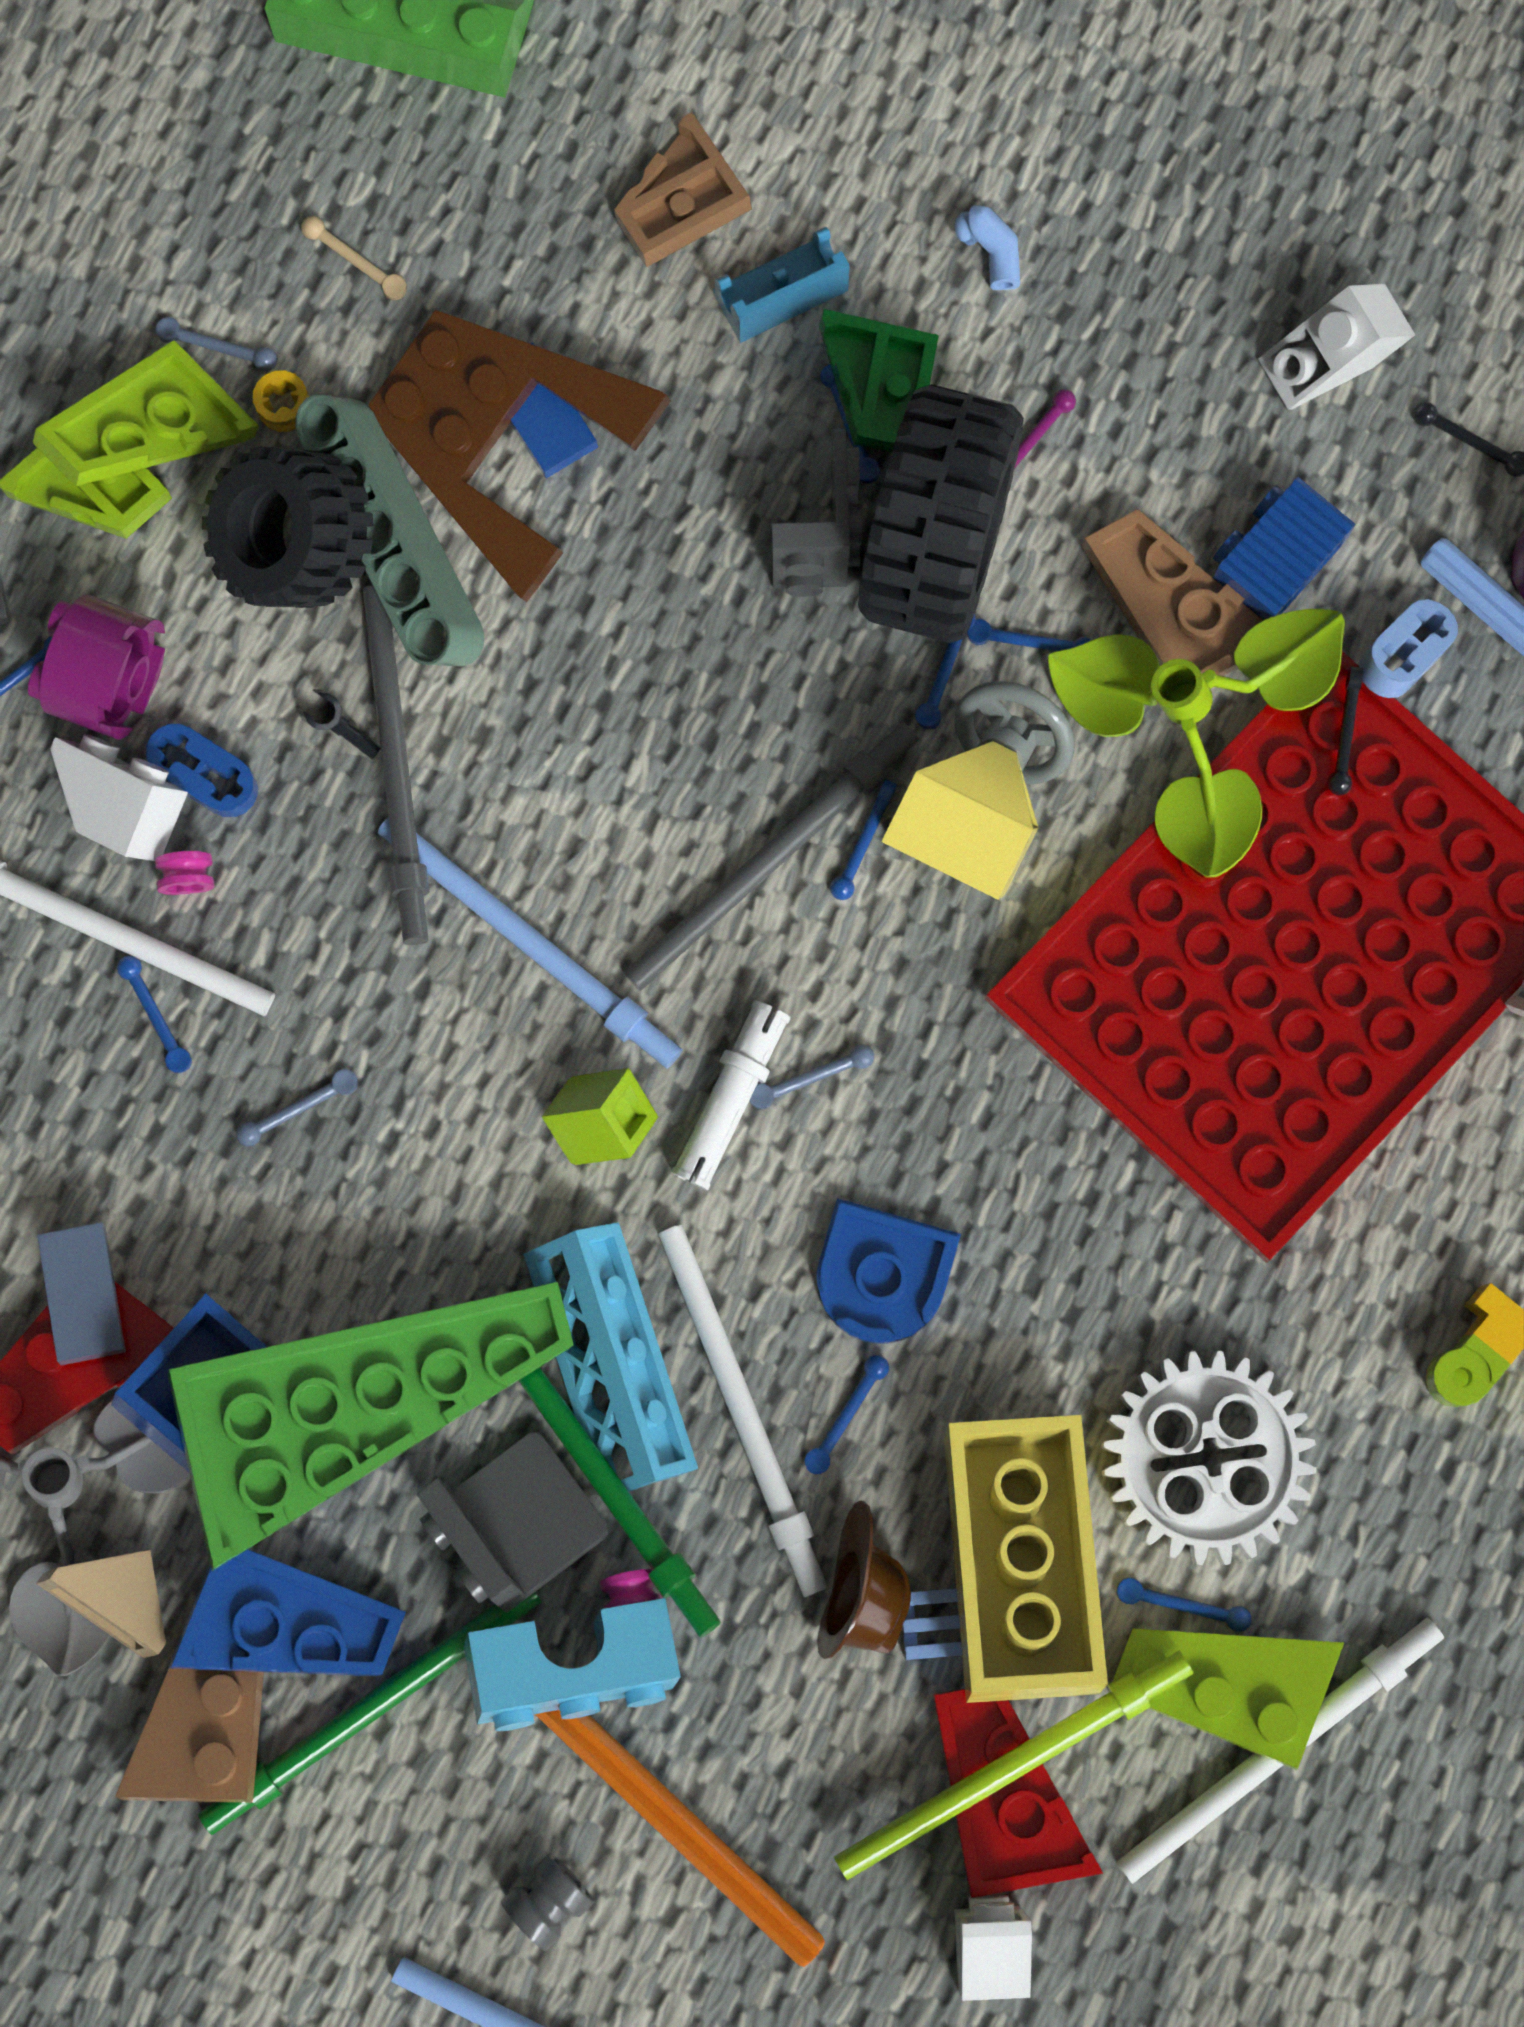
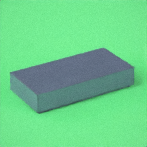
M103 1222L37 1235L57 1362L60 1365H66L126 1353L107 1232Z

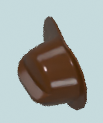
M863 1500L854 1503L842 1528L833 1588L820 1621L817 1637L818 1653L823 1659L832 1658L842 1646L873 1650L880 1653L891 1652L896 1646L909 1611L911 1590L908 1576L900 1562L873 1545V1518L870 1506Z

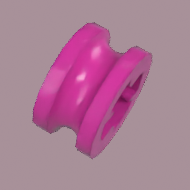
M180 851L156 857L155 868L163 873V878L156 882L157 891L166 895H183L212 890L215 887L214 879L206 873V869L213 864L212 855L201 851Z
M652 1570L628 1571L601 1580L599 1582L600 1590L603 1593H607L610 1597V1601L604 1606V1609L662 1599L661 1594L654 1592L653 1583L648 1577Z

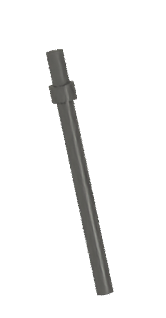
M369 585L363 589L394 859V866L389 869L391 896L398 899L403 943L405 945H420L429 941L424 896L429 893L427 867L419 861L392 622L374 586Z
M902 722L869 753L860 751L843 767L845 774L632 964L624 972L625 976L639 991L643 990L860 793L863 792L865 795H869L887 778L884 772L919 741L915 732L906 723Z

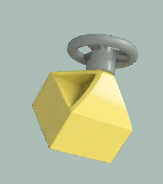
M1008 681L980 684L962 697L955 713V729L958 739L966 752L915 772L881 841L997 900L1006 894L1039 828L1026 784L1044 783L1058 777L1071 763L1075 749L1072 728L1060 708L1035 689ZM999 700L1015 702L1031 709L1048 725L1029 724L1026 720L1011 715ZM977 709L991 722L982 740L979 739L974 728V714ZM1036 745L1056 747L1053 756L1048 761L1039 765L1025 766Z

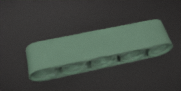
M314 394L306 398L299 406L295 424L298 438L304 450L319 451L320 453L331 454L339 458L340 466L350 467L357 475L354 486L364 487L369 500L364 503L365 512L373 514L374 526L367 527V539L373 540L371 554L364 553L361 561L366 565L365 571L406 652L412 660L422 665L467 666L473 663L480 656L484 647V631L481 622L374 412L367 404L359 400L325 394ZM364 472V481L362 483V474ZM391 523V535L389 537L388 530ZM417 576H418V580H419V581H418V589H417V592H416V590H415V581H416V578H417ZM444 629H445V632H446V642H445V645L443 646V643H442V634H443V631H444Z

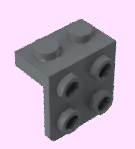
M833 429L831 460L833 522L772 524L773 589L786 588L787 594L798 597L818 595L823 592V587H847L848 567L860 566L862 525L861 507H858V485L860 482L859 447H847L846 429Z
M539 1433L525 1435L453 1491L437 1478L416 1494L428 1510L425 1515L419 1518L420 1522L442 1551L452 1545L465 1565L456 1572L478 1603L483 1602L489 1597L492 1602L506 1613L604 1540L608 1533V1526L546 1439Z

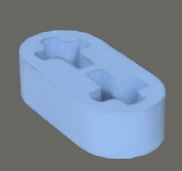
M1418 600L1411 604L1374 641L1361 658L1359 668H1363V683L1375 694L1386 698H1395L1406 693L1454 642L1458 635V625L1454 615L1447 607L1433 600ZM1424 626L1432 634L1421 643L1413 635ZM1396 654L1404 662L1399 668L1392 671L1386 667L1385 663Z

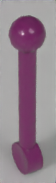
M1060 389L1054 394L1052 398L1053 406L1019 444L1015 468L1062 413H1068L1074 409L1076 398L1072 391Z

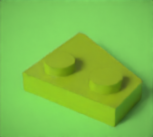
M38 448L33 450L0 479V489L10 499L125 539L172 499L169 491L147 468L75 486Z

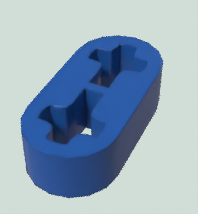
M167 724L158 728L150 736L146 745V758L148 762L167 770L169 773L165 781L188 792L187 796L222 817H237L246 813L254 805L258 796V784L254 774L242 760L190 727L182 724ZM184 740L187 741L186 751L193 760L198 762L194 771L177 761L169 768L165 767L168 759L162 752L163 748L167 744L178 747ZM212 771L223 779L229 780L237 773L239 774L237 783L241 787L242 793L237 798L227 794L221 801H218L219 791L206 777Z

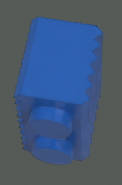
M1299 477L1285 491L1277 485L1274 486L1254 510L1252 515L1259 519V521L1245 536L1238 530H1235L1213 557V560L1219 564L1213 579L1223 587L1228 584L1245 598L1243 604L1262 620L1282 614L1347 541L1356 525Z

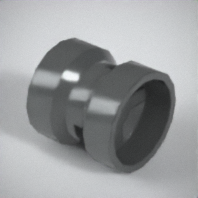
M549 1853L534 1867V1878L529 1882L531 1885L530 1889L527 1887H514L500 1901L506 1913L520 1930L544 1951H547L561 1937L562 1926L559 1922L561 1919L566 1922L570 1917H581L595 1903L587 1888L552 1853Z

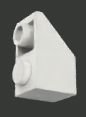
M1385 284L1350 285L1258 358L1287 409L1292 410L1374 368L1414 337L1415 333Z
M89 734L83 735L81 743L55 737L50 750L75 831L125 857L155 861L156 857L163 855L188 792L166 782L165 780L169 772L162 767L138 758H132L130 764L117 758L120 748L106 740Z
M1008 1895L969 1897V1908L954 1909L958 1991L962 2001L1030 1998L1031 1920L1021 1906H1014V1903L1009 1902Z

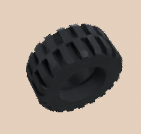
M934 384L918 388L912 394V399L906 407L902 423H900L894 448L887 464L884 482L879 493L877 508L868 538L867 552L864 557L863 574L859 586L858 608L869 622L948 643L966 637L973 615L976 612L994 553L1018 457L1024 417L1013 405Z

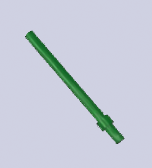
M541 1367L520 1379L518 1382L652 1571L648 1577L662 1597H671L699 1638L706 1636L717 1628L721 1621L692 1580L696 1576L695 1572L681 1553L673 1554Z
M536 1591L508 1613L496 1604H493L266 1765L262 1760L256 1764L253 1803L213 1802L198 1813V1817L205 1829L211 1835H214L252 1807L256 1806L261 1810L283 1794L281 1788L283 1785L465 1657L464 1643L468 1632L511 1625L541 1604L542 1600Z

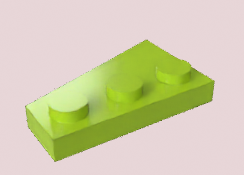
M173 340L37 427L33 444L75 486H80L245 442L255 437L259 425Z
M1133 1628L1113 1681L1128 1672H1131L1135 1677L1180 1650L1194 1674L1150 1699L1151 1707L1149 1709L1298 1770L1344 1642Z

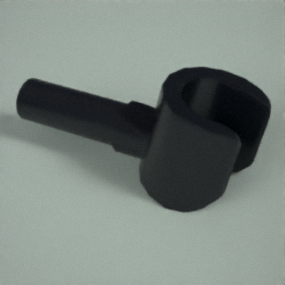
M313 689L312 691L327 701L328 712L322 719L315 720L305 711L298 708L302 720L317 730L330 729L338 736L341 735L373 760L381 750V747L341 715L342 708L340 702L334 696L321 689Z

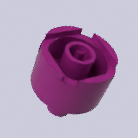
M89 594L82 595L73 603L63 600L59 601L54 607L48 622V635L52 639L45 660L38 662L31 673L28 683V695L40 700L41 707L47 714L118 740L123 739L133 730V728L125 726L123 723L131 711L140 715L144 714L159 679L165 648L154 645V632L165 634L164 625L160 620Z

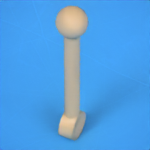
M313 215L303 220L301 231L306 238L310 240L319 239L382 286L384 295L388 299L399 300L405 296L407 285L402 276L385 274L325 229L324 222L319 217Z

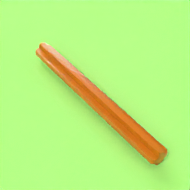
M560 1710L535 1714L799 1966L805 1967L814 1960L824 1947L825 1941L823 1936L590 1715L574 1719H561Z

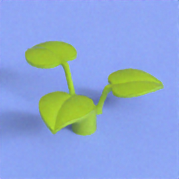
M1302 609L1279 614L1256 624L1241 638L1234 653V660L1238 669L1249 678L1246 681L1219 676L1212 669L1201 673L1194 663L1185 659H1172L1160 666L1159 660L1152 648L1142 639L1130 635L1099 637L1071 649L1050 653L1048 664L1052 682L1060 701L1080 726L1095 735L1119 737L1132 733L1142 722L1145 705L1156 706L1159 704L1165 715L1172 722L1182 725L1198 765L1200 778L1183 777L1171 783L1164 790L1157 802L1155 825L1162 843L1172 855L1207 878L1218 877L1233 868L1251 848L1260 829L1262 802L1255 783L1245 772L1238 769H1229L1212 776L1211 766L1196 723L1202 720L1211 709L1213 702L1211 688L1217 687L1245 694L1252 693L1259 688L1264 701L1270 707L1281 711L1303 710L1315 705L1330 692L1338 677L1341 666L1345 620L1342 613L1336 610Z

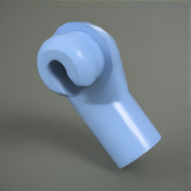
M974 205L970 208L969 212L960 213L956 218L954 226L956 236L960 241L969 246L979 242L988 252L990 287L993 290L1017 289L1020 286L1018 238L1015 232L989 207Z

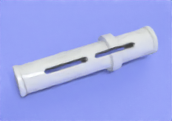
M754 1000L751 1005L752 1009L732 1051H724L719 1061L724 1065L721 1074L676 1166L671 1171L673 1175L683 1180H689L700 1158L701 1161L690 1183L707 1191L757 1083H765L770 1073V1070L765 1067L786 1024L791 1019V1017L780 1010L772 1012L762 1032V1027L772 1006Z

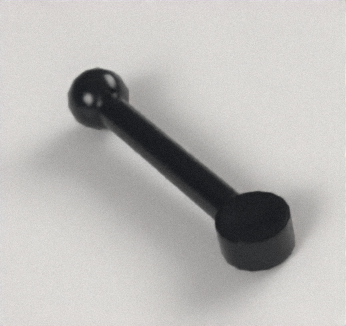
M1423 402L1415 407L1413 416L1415 422L1419 425H1433L1504 464L1505 470L1511 476L1521 477L1524 475V452L1515 451L1511 454L1441 416L1438 414L1436 406L1430 402Z
M1353 666L1349 667L1346 678V697L1335 772L1327 780L1328 789L1335 795H1345L1352 788V778L1348 774L1358 695L1363 680V668Z

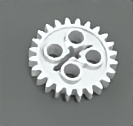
M1193 1351L1186 1354L1184 1372L1181 1373L1176 1365L1167 1358L1160 1362L1163 1381L1158 1382L1146 1372L1141 1373L1137 1378L1145 1394L1140 1397L1131 1392H1122L1119 1398L1130 1410L1128 1416L1110 1415L1107 1418V1422L1120 1431L1121 1435L1120 1439L1102 1442L1101 1449L1118 1455V1464L1103 1469L1101 1473L1104 1477L1121 1478L1123 1487L1116 1490L1109 1497L1111 1503L1129 1500L1133 1508L1126 1515L1123 1524L1131 1526L1144 1520L1148 1527L1144 1533L1142 1543L1146 1546L1153 1544L1162 1536L1167 1537L1166 1557L1170 1559H1175L1185 1545L1190 1546L1193 1565H1203L1209 1548L1214 1549L1220 1565L1230 1564L1232 1545H1237L1247 1558L1256 1557L1255 1536L1259 1535L1270 1544H1277L1280 1542V1539L1272 1523L1278 1520L1289 1525H1296L1299 1521L1294 1512L1287 1506L1289 1500H1310L1311 1495L1305 1489L1298 1486L1296 1481L1298 1476L1315 1474L1317 1468L1299 1461V1452L1308 1450L1316 1444L1313 1439L1296 1438L1294 1429L1308 1418L1307 1414L1297 1413L1287 1416L1283 1408L1290 1401L1294 1393L1290 1389L1272 1396L1268 1389L1274 1373L1269 1370L1253 1381L1248 1378L1250 1359L1246 1357L1240 1359L1232 1371L1226 1370L1225 1357L1222 1351L1213 1353L1208 1368L1202 1367L1197 1353ZM1228 1402L1243 1406L1249 1414L1250 1428L1242 1439H1233L1227 1436L1221 1429L1219 1414ZM1162 1412H1173L1179 1415L1185 1423L1186 1437L1178 1448H1168L1162 1445L1155 1436L1154 1423ZM1203 1440H1208L1211 1450H1223L1256 1444L1263 1445L1265 1448V1454L1262 1457L1228 1461L1214 1465L1213 1477L1209 1476L1206 1466L1201 1465L1160 1472L1153 1471L1150 1466L1153 1459L1197 1453L1203 1450ZM1241 1467L1254 1471L1261 1482V1493L1258 1499L1250 1505L1238 1502L1230 1490L1232 1475ZM1174 1477H1184L1195 1486L1197 1501L1189 1513L1178 1514L1172 1511L1166 1503L1165 1489L1168 1482Z

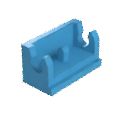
M827 227L813 232V241L732 280L727 274L715 279V288L712 289L713 294L740 343L848 291L850 265L842 251L834 254L829 240L831 238L830 231Z

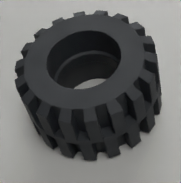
M259 446L250 448L249 453H238L230 459L231 468H221L214 477L218 486L216 490H208L204 503L210 506L208 516H202V530L208 531L209 540L203 543L206 557H214L215 564L211 570L217 580H227L226 590L234 597H244L245 603L254 606L313 608L314 606H326L334 603L335 596H345L353 588L350 578H361L366 568V565L361 561L363 554H371L373 540L367 539V527L374 526L373 514L365 512L364 503L369 498L364 487L354 486L357 478L354 471L348 466H340L339 458L314 450ZM289 507L292 517V536L288 549H286L283 538V521L286 510Z

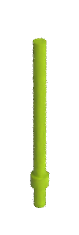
M1179 1650L1135 1677L1131 1672H1128L1108 1684L1110 1692L835 1855L834 1859L846 1880H849L1120 1717L1125 1716L1129 1721L1151 1707L1150 1699L1194 1674L1190 1665Z

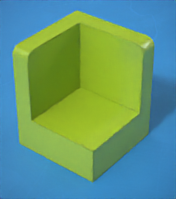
M629 1068L571 1077L541 1116L567 1159L573 1165L631 1158L658 1119L657 1113Z

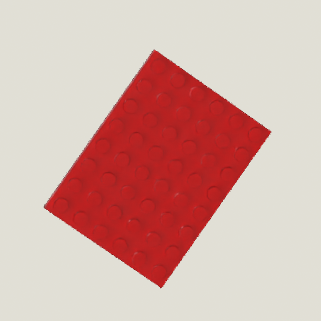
M1343 651L1336 682L1321 701L1311 707L1296 711H1281L1267 704L1210 763L1212 776L1229 769H1238L1245 772L1255 783L1261 796L1262 820L1260 829L1251 848L1242 860L1218 877L1207 878L1172 855L1162 843L1154 821L985 997V1000L1266 1263L1281 1250L1507 1008L1505 1002L1518 990L1524 980V814L1398 700L1375 694L1367 688L1363 681L1358 695L1348 774L1352 778V788L1345 795L1333 794L1328 789L1327 780L1335 772L1346 697L1347 673L1350 666L1359 667Z

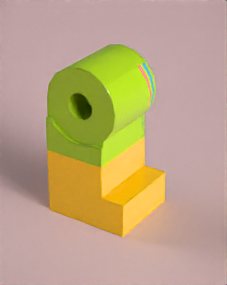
M1492 1283L1480 1286L1464 1305L1478 1317L1452 1350L1439 1353L1430 1361L1426 1368L1425 1383L1428 1392L1437 1402L1445 1406L1459 1407L1477 1403L1496 1384L1524 1349V1309Z

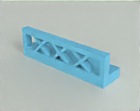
M619 1222L575 1230L524 1253L534 1287L556 1282L549 1259L561 1254L564 1256L570 1279L566 1291L560 1287L559 1289L574 1345L556 1358L575 1417L616 1474L617 1471L611 1456L615 1442L625 1448L633 1472V1476L621 1480L627 1490L630 1492L698 1469ZM576 1317L585 1323L590 1337L586 1353L576 1346L572 1333ZM595 1380L605 1385L610 1403L606 1415L595 1406L592 1396Z

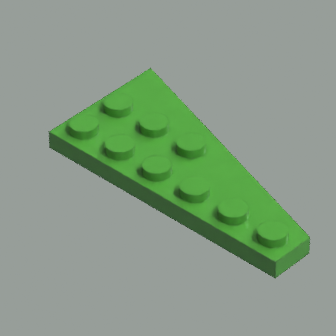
M558 1282L169 1369L167 1375L211 1571L232 1560L569 1350L574 1344Z

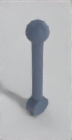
M172 317L162 318L156 325V334L165 343H170L173 340L187 342L254 362V365L261 371H270L277 364V355L269 347H261L254 350L181 328L176 319Z
M856 1045L848 1056L769 1087L762 1083L757 1084L749 1101L756 1109H767L774 1102V1098L852 1067L858 1069L868 1068L874 1062V1052L868 1045Z
M349 1069L339 1070L334 1074L332 1083L257 1123H242L236 1130L237 1141L243 1146H254L259 1142L261 1134L338 1093L340 1095L352 1094L358 1086L356 1075Z

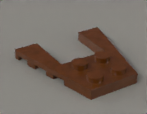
M435 309L368 406L374 412L385 436L512 590L522 600L528 602L563 552L467 484L510 424L513 416L527 400L536 385L539 384L626 446L636 451L671 400L660 390Z

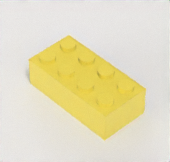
M1081 1415L949 1423L944 1438L966 1703L1099 1695L1108 1685Z

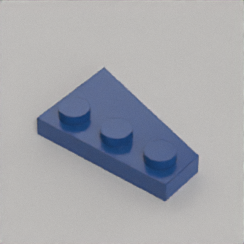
M246 1550L214 1571H211L209 1564L168 1668L380 1676L384 1672L406 1612L251 1550Z

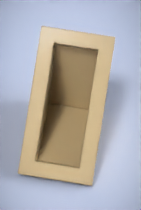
M150 1550L58 1567L44 1572L36 1583L143 1658L159 1655L166 1644Z

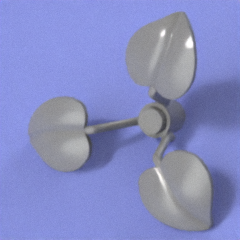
M112 1401L102 1409L94 1423L95 1438L100 1446L109 1453L104 1457L88 1458L87 1456H80L73 1460L67 1452L59 1448L47 1447L37 1450L27 1460L16 1463L14 1460L21 1455L25 1447L11 1455L0 1446V1490L3 1487L6 1472L16 1476L22 1475V1482L26 1491L39 1505L48 1509V1516L53 1524L62 1560V1565L54 1562L38 1563L22 1574L14 1585L10 1596L9 1611L11 1622L21 1641L59 1676H67L86 1665L101 1651L111 1637L108 1633L36 1584L44 1572L74 1564V1553L63 1516V1508L73 1504L80 1496L83 1489L82 1474L86 1471L105 1470L116 1464L117 1473L127 1487L137 1492L155 1494L169 1491L179 1486L190 1476L188 1471L111 1406ZM90 1559V1560H85V1561H81V1562H78V1563H84V1562L94 1561V1560H98V1559Z

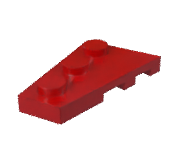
M115 1282L126 1353L60 1365L57 1362L49 1307L47 1305L0 1361V1446L11 1455H14L79 1413L80 1408L116 1385L119 1387L124 1384L174 1327Z
M965 1688L933 1694L950 1787L1030 1739L1009 1700L966 1703ZM1043 1764L955 1816L971 1898L1104 1874Z

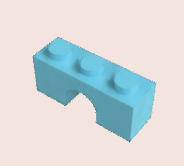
M666 1598L600 1609L593 1622L597 1641L596 1658L580 1668L568 1669L559 1667L545 1657L538 1643L535 1621L468 1632L464 1643V1651L477 1725L494 1722L495 1731H509L534 1724L533 1714L560 1710L561 1719H574L600 1712L599 1702L625 1698L627 1707H640L665 1700V1690L673 1689L681 1677Z

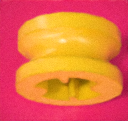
M286 370L272 371L265 374L256 383L253 390V404L261 422L269 429L278 432H290L296 429V414L299 406L309 397L304 382L296 374ZM288 389L292 390L291 396L295 406L291 410L282 406L276 413L271 412L273 406L269 396L272 393L283 396Z

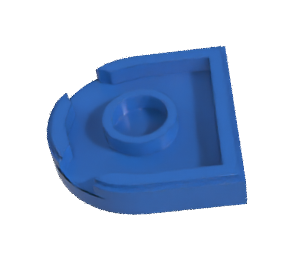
M837 1198L817 1269V1289L819 1290L825 1312L830 1315L843 1332L864 1342L889 1344L890 1342L894 1343L893 1341L915 1335L919 1329L932 1320L941 1305L961 1234Z

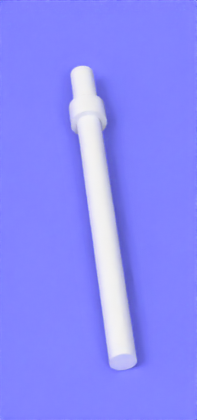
M0 860L1 896L253 1012L266 1016L275 998V993L8 871L7 864Z
M683 1225L666 1229L658 1235L774 1524L768 1527L778 1551L785 1549L804 1598L827 1589V1583L809 1541V1538L813 1537L814 1533L805 1511L798 1513Z
M1427 1617L1390 1647L1386 1648L1381 1644L1363 1658L1361 1662L1364 1667L1324 1698L1307 1746L1379 1689L1387 1693L1407 1677L1405 1669L1444 1639L1438 1627ZM1256 1753L1252 1754L1116 1861V1863L1133 1884L1272 1775L1283 1764Z

